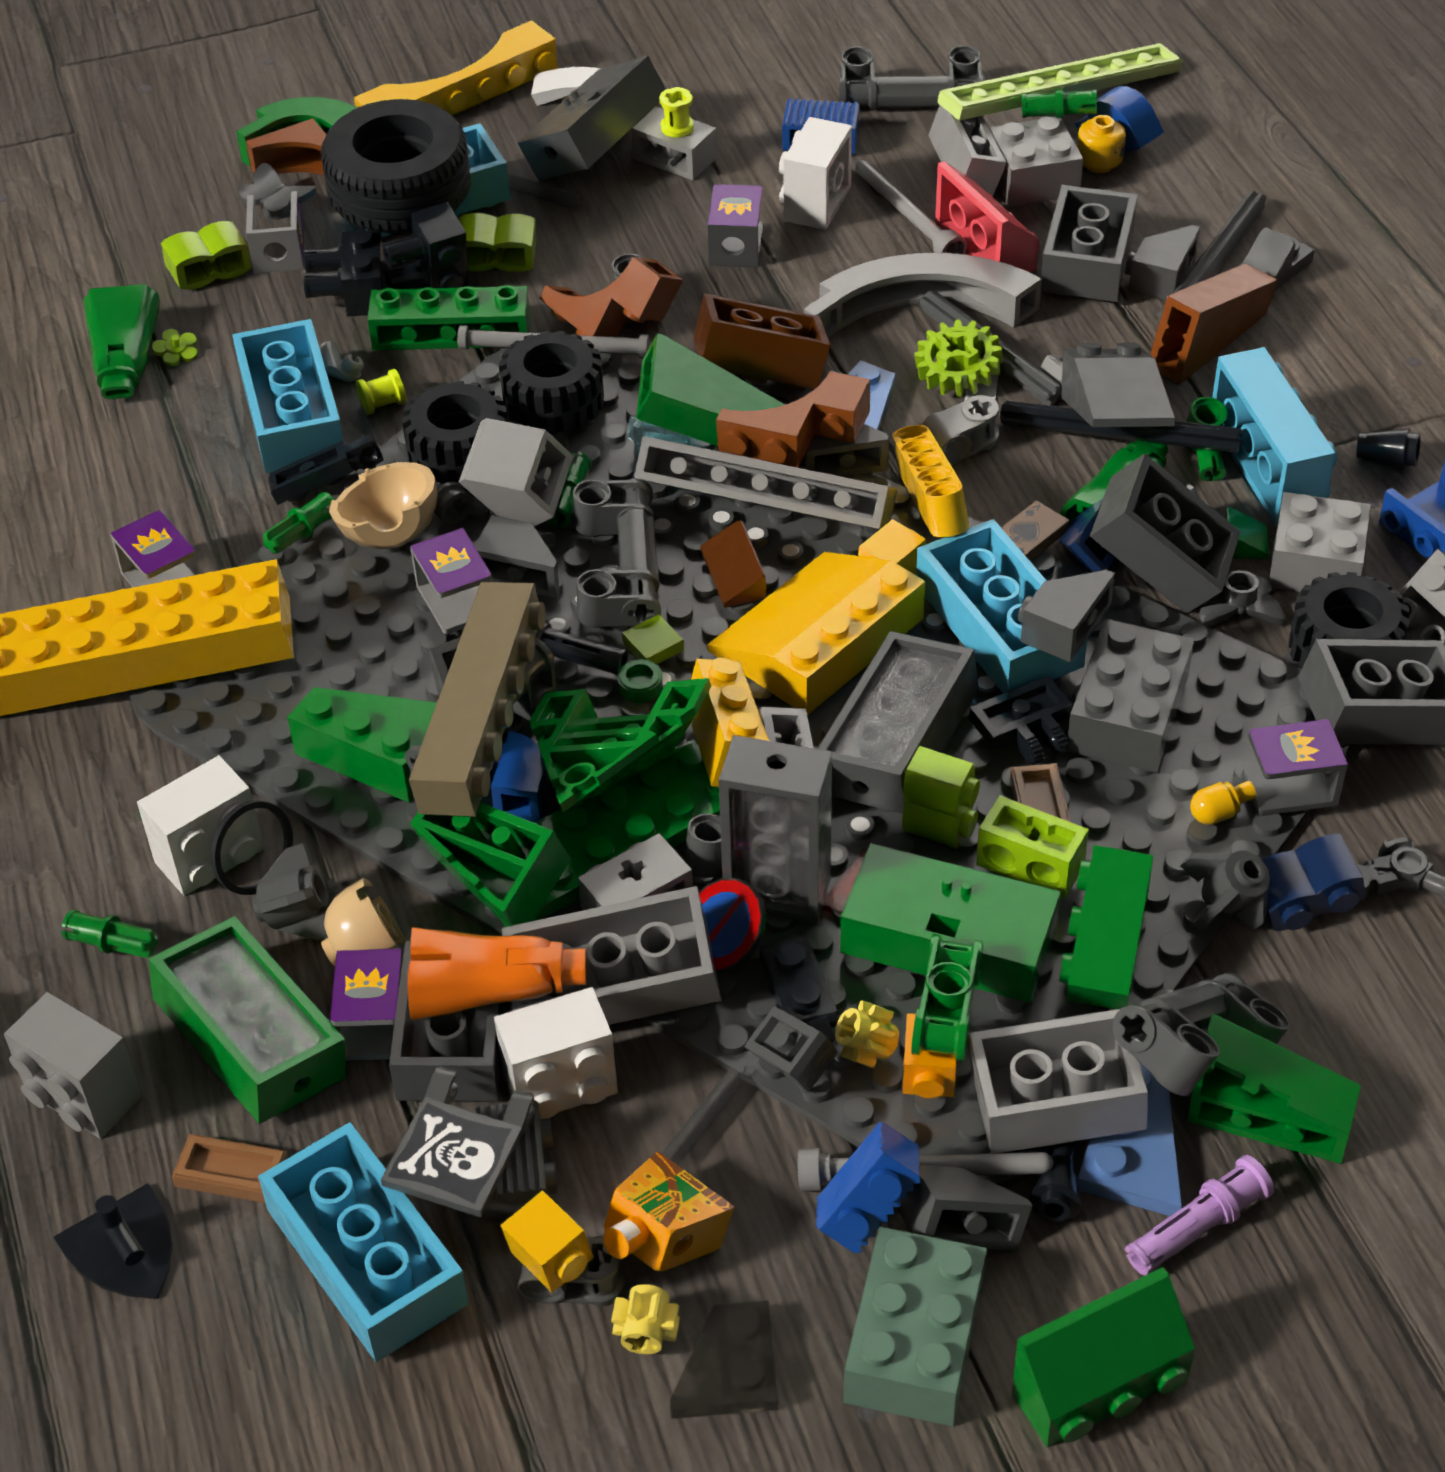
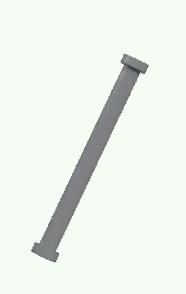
M460 325L458 329V348L468 350L469 346L511 348L510 345L512 343L524 340V336L530 334L538 335L540 333L470 330L469 326ZM640 334L639 338L582 336V340L592 342L594 349H598L601 353L638 354L639 358L643 359L649 349V335Z

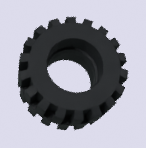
M543 331L538 335L530 334L524 336V340L515 341L510 345L511 349L504 351L502 360L499 362L502 398L504 406H506L507 417L510 421H515V424L544 429L550 435H555V432L563 431V433L572 432V429L575 427L582 428L588 425L587 420H594L598 416V410H601L604 405L602 361L598 349H594L592 342L582 340V336L577 334L568 335L565 331H557L556 333Z
M455 381L452 384L444 382L437 384L438 386L434 388L428 387L422 390V395H415L411 398L410 405L405 406L403 411L402 424L408 462H416L430 468L436 482H439L440 485L452 481L459 483L482 420L489 418L507 422L506 406H504L502 398L495 395L494 390L489 387L481 388V384L474 382L464 384V381Z
M1338 572L1329 573L1326 579L1320 576L1313 579L1311 585H1305L1301 589L1300 596H1297L1288 640V647L1291 648L1290 655L1293 661L1299 662L1298 668L1302 669L1316 639L1405 640L1410 619H1408L1410 612L1408 605L1403 604L1404 598L1399 592H1391L1392 586L1386 582L1379 583L1375 581L1376 577L1370 575L1365 577L1357 576V572H1347L1346 575H1340Z

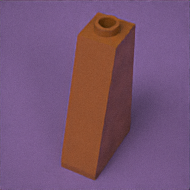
M1245 263L1168 295L1150 353L1155 358L1160 375L1177 384L1183 383L1267 314L1278 279Z

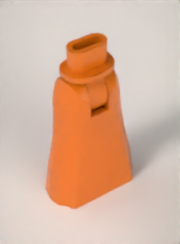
M412 927L411 961L409 962L407 982L411 1020L447 1015L490 1004L544 997L553 992V984H555L556 993H563L564 986L586 985V948L564 949L563 942H551L542 937L528 935L485 936Z

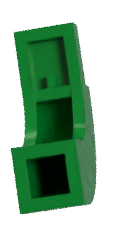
M298 97L265 105L256 110L258 120L236 131L241 160L251 167L246 144L248 140L310 119H314L325 134H327L339 118L356 109V107L343 101L323 97Z

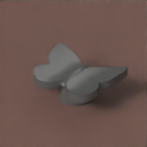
M262 163L252 175L253 184L241 185L238 188V196L242 204L247 205V195H254L255 205L260 204L263 216L272 220L285 218L291 213V192L298 191L300 204L317 193L315 186H287L286 184H281L278 174L267 163Z
M1235 570L1227 574L1223 591L1201 604L1199 622L1210 627L1233 617L1236 613L1241 615L1246 613L1257 619L1284 626L1285 615L1278 601L1270 596L1272 586L1268 580L1248 571Z

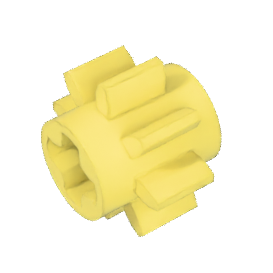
M864 1000L860 1001L858 1010L855 1008L847 1009L840 1016L835 1030L837 1042L844 1046L841 1056L870 1068L875 1067L877 1058L880 1060L889 1058L896 1050L899 1041L898 1027L890 1022L894 1012Z
M646 1284L634 1286L630 1290L628 1299L615 1298L611 1322L614 1323L612 1333L613 1335L621 1336L622 1346L631 1352L655 1354L661 1350L663 1339L671 1342L676 1341L680 1317L677 1316L679 1305L670 1303V1295L660 1287Z

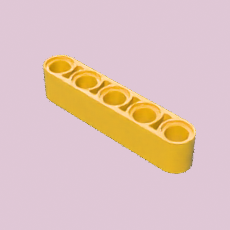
M911 425L896 430L892 434L899 475L930 533L936 537H952L969 529V519L962 483L930 429L924 425Z

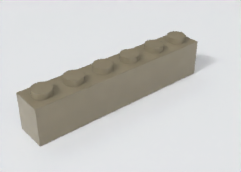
M480 583L409 778L419 814L475 817L481 798L487 797L491 783L490 772L493 763L498 762L501 758L502 736L505 728H509L512 724L513 703L516 694H521L523 691L524 670L527 662L533 661L537 631L543 630L545 625V605L543 602H538L534 583Z

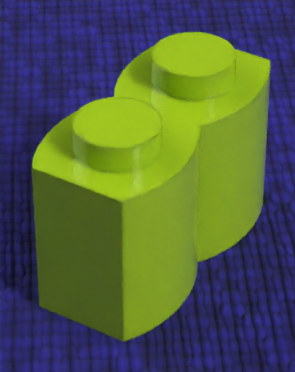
M470 213L459 218V222L466 232L468 271H486L493 268L503 271H527L533 268L536 247L535 218L523 214H507L497 218L484 213Z
M230 221L209 224L198 232L177 233L161 242L165 266L179 288L183 290L201 288L216 278H235L252 268L248 244L234 223Z
M919 746L906 769L904 778L903 831L955 849L958 848L963 837L969 839L974 832L978 820V811L972 810L977 799L981 783L980 780L975 779L974 763Z

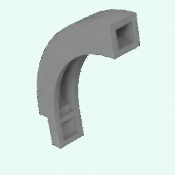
M953 253L897 255L851 267L819 284V299L804 308V313L820 316L829 338L843 327L866 315L895 307L920 305L921 297H924L928 291L932 290L939 293L956 307L986 314L1014 328L1039 310L1042 278L1006 263L971 255Z

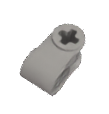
M986 395L973 396L953 407L931 414L921 425L927 426L950 465H954L964 458L983 450L991 449L998 443L1000 432L995 425V419L999 415V405L992 397Z

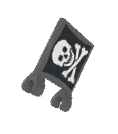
M438 1066L431 1077L424 1100L381 1178V1186L481 1217L522 1134L531 1125L535 1117V1108L531 1106L534 1102V1094L523 1090H514L503 1121L450 1105L458 1093V1084L454 1082L457 1072L445 1066Z

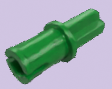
M322 492L300 509L292 508L289 510L285 519L264 532L263 544L265 548H268L273 554H279L299 539H308L313 536L314 529L332 518L329 513L330 509L327 506L335 499L327 492Z
M70 910L62 922V927L74 929L73 931H61L65 940L97 946L99 951L106 954L115 950L147 958L153 955L155 947L158 945V937L152 929L123 923L115 915L102 918L81 913L78 910Z

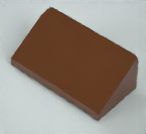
M742 520L731 524L700 545L702 555L724 608L766 598L765 573Z

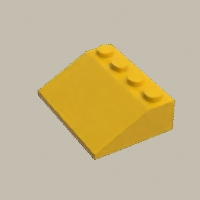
M823 552L708 643L707 651L717 658H726L734 662H740L746 677L792 707L806 709L807 715H809L871 663L890 631L906 634L924 619L925 581L891 560Z

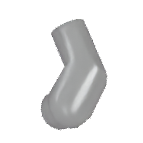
M327 341L321 344L320 352L328 376L348 383L356 381L361 377L364 363L360 357L357 356L353 361L352 354H347L341 359L339 347L335 342Z

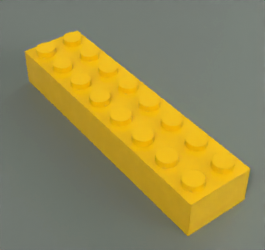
M277 559L1 613L0 716L294 658L290 596Z

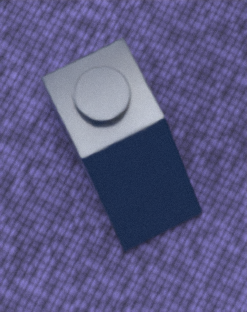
M1103 498L1075 517L1059 539V542L1068 550L1070 555L1090 573L1107 570L1115 559L1113 554L1090 537Z

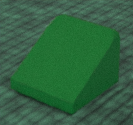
M1226 507L1225 519L1241 531L1233 558L1268 559L1267 525L1234 508Z

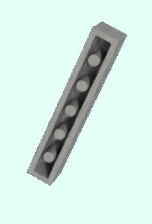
M647 436L642 437L634 476L636 479L876 529H881L891 521L898 490L885 485Z

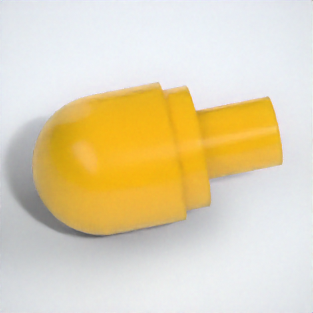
M1249 780L1236 786H1232L1228 781L1224 783L1218 782L1197 791L1191 799L1190 810L1198 822L1204 825H1214L1230 819L1236 813H1239L1241 810L1240 804L1257 797L1256 790Z

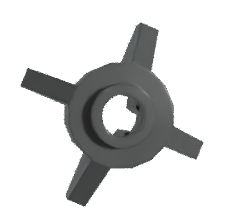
M306 842L286 848L258 883L256 894L252 898V904L257 918L261 922H266L269 927L319 940L328 937L324 927L326 912L319 914L320 908L328 905L329 896L327 890L336 887L334 878L324 880L317 870L307 872L303 869L314 865Z
M1238 850L1232 854L1194 852L1180 865L1197 882L1204 878L1201 893L1207 906L1201 910L1192 923L1198 930L1206 926L1218 913H1236L1235 915L1253 931L1267 919L1270 876L1265 863L1256 854L1244 850Z

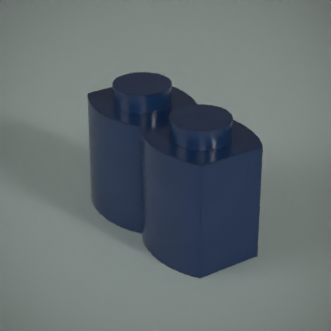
M1341 834L1325 835L1303 844L1295 851L1281 852L1262 859L1268 868L1270 876L1267 908L1268 919L1274 931L1301 929L1307 926L1319 914L1349 911L1358 902L1367 897L1363 877Z

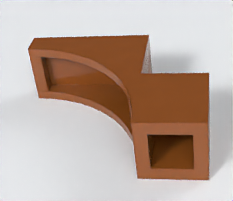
M310 119L246 141L252 173L254 174L262 163H267L277 174L304 172L324 176L321 146L326 136L325 132L314 119Z
M632 257L623 273L601 291L583 296L568 287L545 285L539 299L551 308L550 313L552 316L576 327L577 335L617 337L627 317L639 323H644L645 320L663 321L683 279L656 259Z
M830 371L817 388L789 404L756 411L721 409L716 419L718 451L798 468L814 435L855 443L870 413V379Z

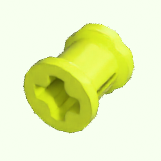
M679 87L664 90L659 96V102L664 109L661 131L665 135L674 138L689 135L694 128V123L689 113V107L693 102L692 95L689 90Z
M396 369L389 370L386 376L365 382L363 379L356 381L358 398L367 415L373 414L376 408L397 402L399 405L406 403L405 389Z

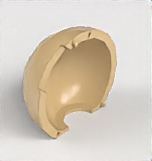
M396 462L378 466L371 470L367 468L364 473L358 475L359 480L346 488L337 500L331 501L329 510L331 517L344 536L358 545L378 550L402 547L417 539L431 523L438 498L435 476L430 468L416 462Z

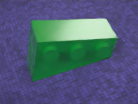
M313 687L287 716L295 754L410 803L414 796L410 787V774L405 759V752L412 745L419 746L423 742L437 702Z
M481 802L475 817L419 814L417 811L410 822L411 827L428 851L508 927L534 921L571 860L553 830Z
M1094 845L1091 862L1081 860L1077 890L1085 891L1082 907H1072L1068 935L1076 937L1073 954L1064 952L1059 982L1068 984L1067 1001L1110 1009H1121L1128 1006L1139 939L1143 926L1145 905L1148 899L1154 855Z
M1212 1013L1207 1034L1218 1044L1220 1054L1192 1092L1187 1122L1341 1164L1361 1085Z

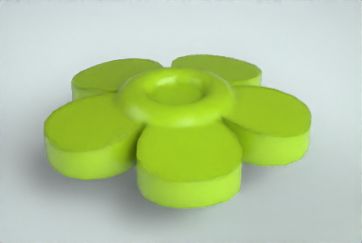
M165 330L162 333V340L153 342V353L157 356H163L164 364L169 366L178 365L180 358L186 362L193 361L197 357V349L194 348L197 344V338L190 332L183 333L179 338L177 330Z

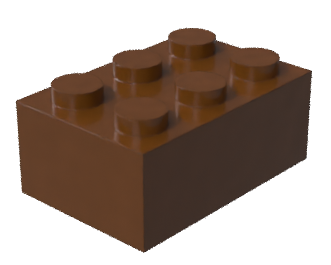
M704 293L693 337L698 355L729 373L744 375L745 379L755 383L763 384L770 380L783 383L785 387L796 391H804L806 388L815 389L820 385L830 348V342L820 316Z

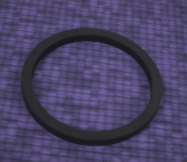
M253 800L238 805L224 817L215 832L211 845L212 870L218 882L231 892L240 895H254L258 883L248 887L234 885L225 876L221 865V847L224 837L232 823L242 814L253 809L263 808L270 810L278 818L283 829L284 844L282 852L286 848L293 846V830L289 818L282 809L272 803Z

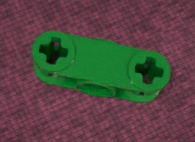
M932 934L920 1008H917L911 1047L913 1055H920L922 1051L954 1055L956 1061L964 1062L975 986H978L984 944L982 940H975L973 944L943 941L940 935Z

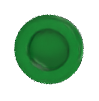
M643 659L629 661L617 673L618 691L624 699L630 702H649L659 696L662 691V671L652 661Z

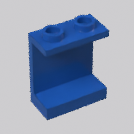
M1445 460L1440 480L1410 499L1405 498L1392 487L1386 490L1379 523L1386 527L1388 531L1394 533L1427 559L1437 549L1445 553Z

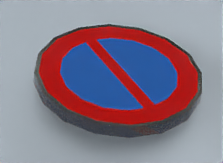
M721 878L707 884L699 894L706 915L716 973L725 974L741 967L754 955L764 937L767 916L764 900L755 887L738 878Z

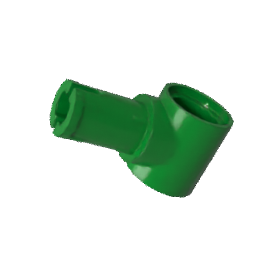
M1201 397L1191 405L1185 422L1224 426L1227 419V409L1221 401L1215 398ZM1191 448L1197 454L1199 477L1201 480H1209L1208 471L1211 472L1212 481H1219L1225 477L1226 467L1224 466L1222 451Z

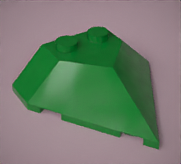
M709 678L667 682L650 714L598 718L586 689L545 693L529 722L537 739L540 753L562 811L564 812L614 788L670 756L705 700L712 686Z

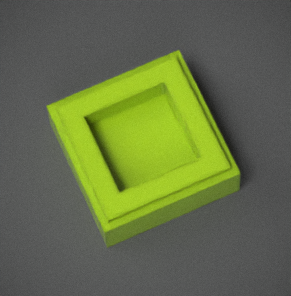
M659 614L622 632L623 644L637 659L649 660L659 664L684 651V639Z

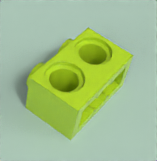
M999 795L979 827L976 865L1010 879L1061 891L1060 898L1065 900L1078 878L1081 860L1085 861L1089 829Z

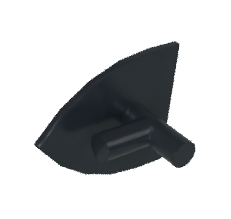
M148 1183L117 1201L111 1195L100 1197L95 1203L96 1213L54 1236V1240L64 1256L78 1273L100 1288L127 1297L158 1299L169 1273L173 1245L169 1220L161 1202Z

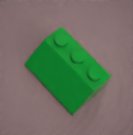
M1162 1267L1018 1338L1011 1394L1046 1448L1062 1440L1067 1443L1074 1442L1085 1436L1097 1422L1111 1415L1114 1418L1124 1417L1135 1410L1141 1403V1400L1159 1391L1161 1394L1171 1393L1187 1381L1195 1347L1170 1276Z

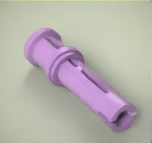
M1243 1155L1237 1159L1236 1167L1218 1180H1207L1199 1191L1200 1195L1192 1202L1125 1247V1251L1128 1253L1126 1256L1131 1265L1141 1275L1145 1276L1200 1238L1201 1235L1219 1223L1232 1224L1237 1221L1241 1210L1258 1198L1266 1200L1274 1193V1185L1266 1169L1255 1158Z

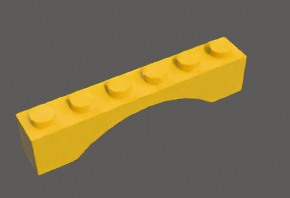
M531 20L502 33L498 43L488 54L458 72L423 82L383 84L355 96V107L358 108L382 100L409 99L433 104L453 116L534 80L535 74L558 69L556 39Z

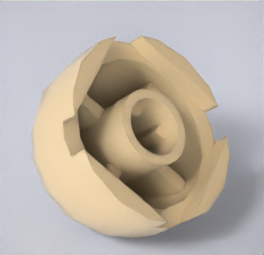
M365 878L353 883L335 896L326 910L324 927L328 938L321 941V945L333 966L336 963V953L338 950L398 949L397 944L405 943L406 941L395 918L381 896L371 900L365 890L373 886Z

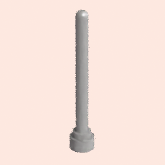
M860 160L855 164L857 174L933 241L934 253L965 255L967 241L955 230H942L868 162Z
M820 1148L798 1149V1181L800 1191H821L822 1185H828L849 1158H831V1153H821ZM1045 1152L920 1156V1164L962 1167L979 1176L1045 1174L1053 1168V1159Z

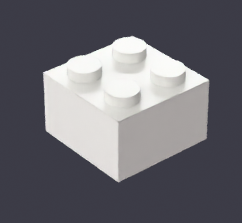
M809 117L801 131H796L792 146L788 152H783L779 163V173L783 174L784 180L779 197L780 205H784V221L823 230L828 228L851 188L852 125Z
M219 755L137 801L154 862L183 896L209 884L216 878L211 865V845L215 832L221 821L231 810L242 803L253 801L250 788ZM255 809L245 812L238 817L229 827L221 847V865L224 873L238 864L248 861L255 854L264 850Z
M593 987L494 1017L502 1073L509 1094L512 1096L514 1090L517 1089L534 1094V1100L538 1101L540 1119L550 1118L560 1111L582 1104H595L608 1096L618 1093L612 1032Z

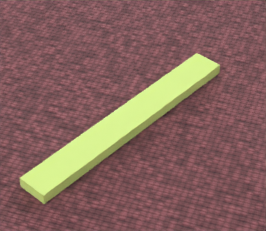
M1159 43L940 91L937 103L961 121L1022 107L1021 94L1055 93V89H1063V92L1100 90L1180 71L1182 60Z

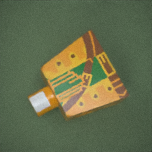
M658 1151L615 1190L603 1226L605 1230L603 1236L604 1246L614 1258L623 1259L630 1254H634L653 1270L663 1272L721 1248L734 1206Z

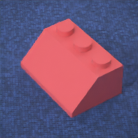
M945 161L938 163L935 223L942 230H955L967 241L965 255L999 261L1029 273L1036 271L1037 256L1040 249L1039 239L1036 235L1024 227L1011 212H1008L976 181Z

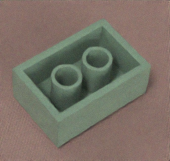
M879 1226L844 1369L845 1404L954 1426L984 1283L987 1248Z

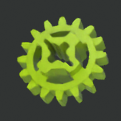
M960 319L955 320L954 327L950 328L945 323H940V331L938 333L928 330L926 332L927 341L919 340L917 343L918 352H915L914 356L920 381L926 380L929 390L940 386L941 395H946L950 389H954L957 396H962L963 390L969 388L973 393H977V384L982 383L990 386L992 384L991 375L1000 374V363H1003V356L998 335H991L989 326L978 330L977 323L974 320L968 326H962Z

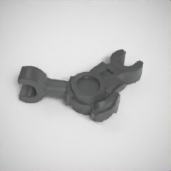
M1402 837L1390 841L1386 840L1379 849L1378 858L1366 861L1364 866L1356 864L1364 880L1366 896H1368L1369 892L1373 891L1377 896L1397 889L1419 892L1422 888H1425L1439 895L1445 905V877L1433 871L1434 864L1427 861L1425 854L1415 848V842L1411 841L1410 838Z

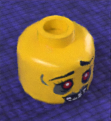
M1098 115L1085 121L1080 126L1077 135V148L1083 157V166L1093 173H1106L1122 162L1125 151L1126 132L1118 121L1107 115Z

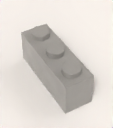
M939 105L928 136L940 161H945L961 171L993 196L1006 165V160L983 116L959 121Z

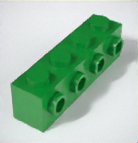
M527 286L426 287L422 289L386 288L383 290H371L367 321L372 351L458 348V329L460 325L469 326L470 330L529 333L530 309ZM469 346V348H494L483 346Z

